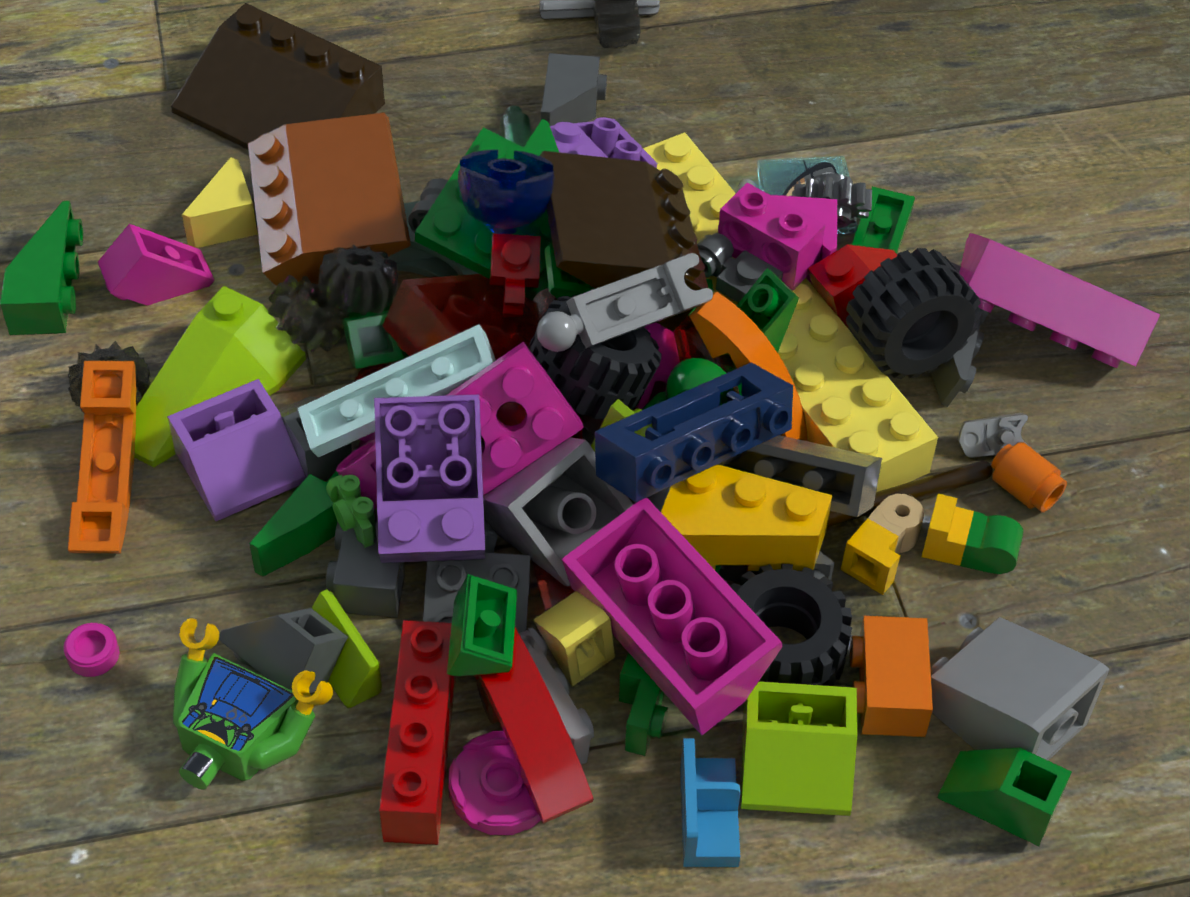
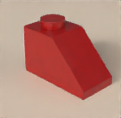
M847 244L808 268L812 286L848 328L846 317L849 313L846 309L848 302L855 298L852 294L857 285L865 281L864 277L871 270H876L881 266V262L888 258L893 259L897 257V254L894 250Z

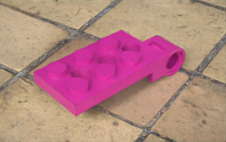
M524 342L447 394H479L481 436L485 441L481 449L483 496L583 429V422ZM506 402H517L525 408L527 413L521 423L509 426L503 424L498 419L496 414L499 407ZM374 439L349 454L338 465L336 471L339 475L342 474V476H357L360 481L361 497L370 498L374 509H376V444Z

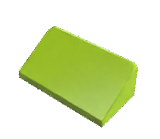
M328 589L320 592L312 609L348 636L328 681L344 706L352 708L381 693L380 665L333 593L329 592Z

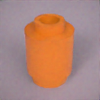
M1019 442L1014 446L1007 444L997 453L991 464L995 469L992 475L993 481L1029 509L1036 507L1039 511L1046 512L1059 500L1067 486V481L1060 477L1061 470L1024 442Z

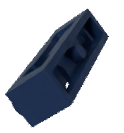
M751 362L595 431L596 476L635 502L649 497L791 430L793 385ZM742 384L741 395L730 391L726 395L728 402L719 406L721 392ZM652 423L653 428L649 427L646 429L645 437L634 433Z

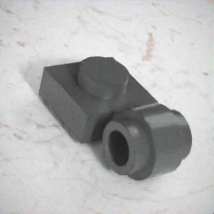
M720 233L705 235L697 243L701 261L705 266L706 278L716 276V290L738 303L767 268L772 270L782 280V271L746 250L736 259L732 258L734 252L733 245L726 236Z

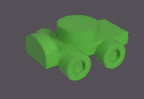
M341 474L330 479L327 483L326 491L333 502V511L343 531L353 528L357 540L363 544L364 548L374 545V539L376 538L374 506L370 498L361 497L359 478L355 475L342 476Z

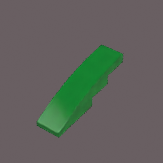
M335 471V473L329 478V480L336 476H339L338 472ZM309 474L249 543L255 573L264 577L310 553L335 536L338 521L333 511V502L326 491L329 480L325 482Z

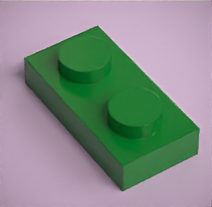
M872 186V211L869 212L868 218H861L852 245L894 250L898 255L913 210L915 197Z

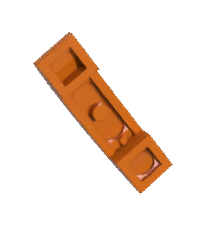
M714 292L711 301L698 306L689 315L711 357L715 358L729 353L736 368L752 362L793 385L792 429L780 435L808 441L802 404L794 382L779 354L764 333L741 309L720 293Z
M84 361L80 408L84 412L77 502H72L68 551L69 553L121 554L129 514L136 435L134 361Z

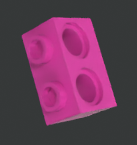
M746 183L720 208L718 233L726 236L731 241L734 248L732 257L736 259L746 250L782 271V281L791 290L794 291L809 275L808 268L820 261L825 224L757 187Z

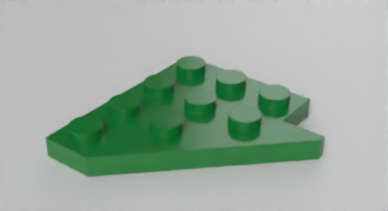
M542 119L524 147L483 127L416 229L415 242L490 279L493 233L541 236L538 288L525 287V297L548 308L553 300L558 299L549 292L544 249L548 245H553L538 157L543 151L559 152L549 122Z

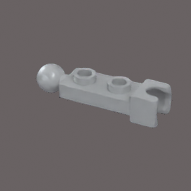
M690 253L668 261L663 265L569 299L566 303L571 315L569 316L559 311L549 312L544 315L537 326V338L544 348L559 352L571 347L576 335L579 334L582 343L586 348L701 306L712 300L713 292L709 288L695 291L687 287L684 280L685 272L699 263L698 255Z

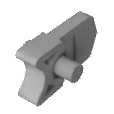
M1015 413L964 421L961 424L957 441L967 457L997 455L1007 444L1014 446L1019 442H1024L1021 430L1028 420V416L1024 413Z

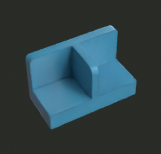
M683 738L680 764L683 867H739L738 807L740 785L736 783L735 758H695V739Z

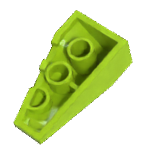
M223 286L194 317L136 406L134 458L153 468L176 454L167 416L257 379L260 380L268 395L271 396L279 391L306 360V353L263 304Z

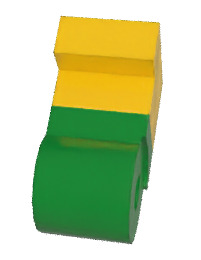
M938 493L922 557L993 574H1005L1013 571L1017 565L1023 539V528L1020 523L1007 516H985L983 513L956 507L958 498Z

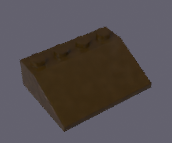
M245 3L218 27L171 105L172 113L248 150V143L285 124L375 114L385 105L382 66Z
M543 151L540 154L538 161L556 267L597 289L663 265L668 261L694 253L698 255L699 263L687 269L684 275L687 287L695 291L708 288L704 272L705 266L701 261L697 237L690 219V210L683 192V183L677 175L668 169L660 171L645 161ZM693 309L656 323L673 332Z

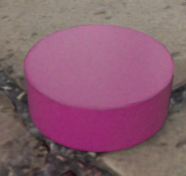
M87 623L80 625L69 633L64 642V654L67 663L73 672L81 676L95 677L102 675L112 669L119 658L120 651L116 636L104 624Z

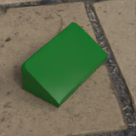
M468 574L453 605L447 666L448 675L467 676L504 673L511 670L517 589Z

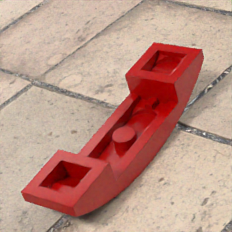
M515 628L511 670L504 673L474 676L476 680L480 679L520 765L522 780L544 824L592 803L594 798L556 705L533 658Z

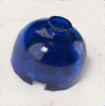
M483 150L472 152L460 160L458 189L461 201L467 213L481 224L489 226V230L493 233L513 234L517 232L518 228L526 227L541 218L547 209L546 206L554 189L553 164L535 154L514 150L513 159H498V150Z

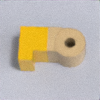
M894 494L884 499L846 543L840 570L884 595L894 582L901 556L899 553L912 549L918 540L924 518V508L921 503L907 494Z

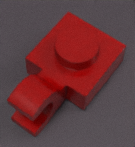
M493 233L490 285L504 286L503 316L523 317L525 287L538 288L541 236Z

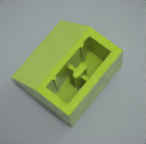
M774 682L757 683L746 699L743 710L741 809L840 816L851 815L857 746V688Z

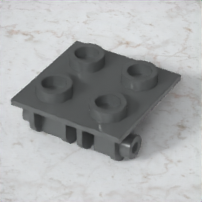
M485 553V559L427 561L423 621L452 623L455 597L466 576L469 574L517 589L515 628L518 633L526 631L528 594H530L531 555Z

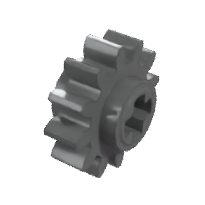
M821 174L813 179H806V184H795L794 191H792V196L837 199V228L856 223V217L868 218L869 212L872 211V190L866 189V183L853 184V180L846 175Z

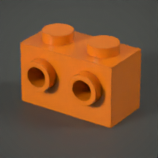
M864 616L860 636H851L850 667L859 668V681H853L852 688H857V713L861 714V734L926 737L933 711L927 618Z

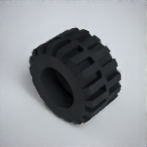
M917 248L912 253L908 250L900 252L897 257L893 259L888 258L881 262V266L876 270H871L864 277L865 281L857 285L852 294L855 298L848 302L846 309L849 313L846 317V322L855 339L886 376L891 374L893 378L902 379L905 376L909 378L919 377L923 372L930 373L936 370L942 363L950 361L954 358L953 355L958 350H962L968 343V337L973 335L977 328L975 322L981 316V309L978 307L980 305L979 297L946 256H943L934 249L928 252L926 248Z
M562 296L558 300H553L545 315L549 312L559 311L570 316L571 313L566 301L573 297ZM645 327L589 348L585 347L578 334L571 347L559 352L544 348L537 338L536 331L528 346L572 409L581 415H588L600 420H604L611 405L618 399L632 411L635 410L661 361V353L658 351L659 346Z
M782 563L781 569L773 570L771 564L761 566L758 575L751 571L743 574L740 579V585L733 583L730 587L768 628H790L799 632L807 639L798 644H782L783 647L759 682L834 686L835 679L839 680L842 675L852 632L851 609L845 608L846 598L841 590L832 592L833 582L824 576L821 579H817L814 577L815 570L804 567L802 572L792 570L793 564Z

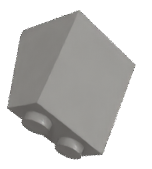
M572 437L483 496L484 518L496 534L522 554L531 555V560L567 587L570 586V582L562 558L633 506L626 495L596 476L595 452L589 443L584 439Z
M999 617L985 630L981 627L974 629L963 641L960 651L949 660L947 657H942L931 667L932 713L975 750L1022 748L1049 760L1088 724L1110 669L1096 659Z

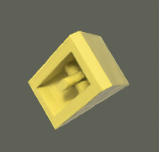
M230 157L183 212V223L189 246L201 248L258 235L253 202L239 160Z
M577 591L533 620L572 687L615 658L609 616L603 609Z

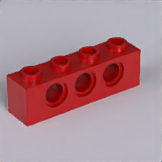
M403 620L379 808L383 842L438 845L456 683V676L447 674L452 623Z

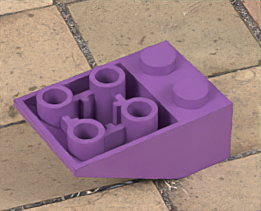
M479 394L374 398L378 552L381 563L485 559Z

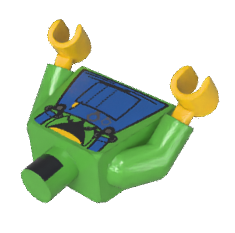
M189 618L180 627V639L189 648L188 654L181 656L174 687L173 724L177 728L182 749L190 755L179 769L181 777L193 787L205 790L219 770L244 781L251 779L260 769L265 770L296 755L315 718V713L312 711L314 706L324 705L332 698L333 688L331 684L321 681L315 693L311 696L309 688L315 680V672L304 670L298 673L292 682V690L215 653L208 660L204 657L205 651L212 649L217 644L219 631L214 624L208 623L203 640L197 643L194 637L197 619Z

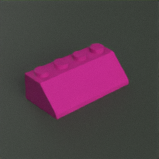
M970 233L966 240L959 274L979 297L980 305L978 307L991 313L994 306L997 305L1011 311L1007 319L1008 321L1030 331H1034L1037 323L1053 330L1049 339L1076 350L1079 342L1095 348L1091 356L1092 358L1112 367L1118 368L1121 360L1133 366L1137 365L1160 314L991 239Z
M647 497L635 503L562 558L571 588L606 612L611 621L614 637L701 735L705 734L746 701L783 647L780 639Z

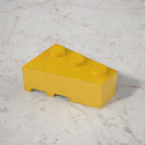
M717 464L672 485L661 513L714 570L716 565H747L748 571H759L761 566L771 564L773 570L781 569L782 563L793 564L792 570L802 571L804 567L814 570L826 533L832 495Z

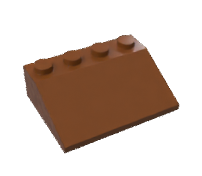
M385 113L285 124L248 143L262 272L292 303L411 246L389 117Z

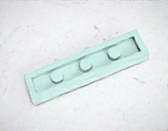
M480 324L299 407V415L310 450L317 457H321L375 432L374 398L445 396L496 361L485 331Z

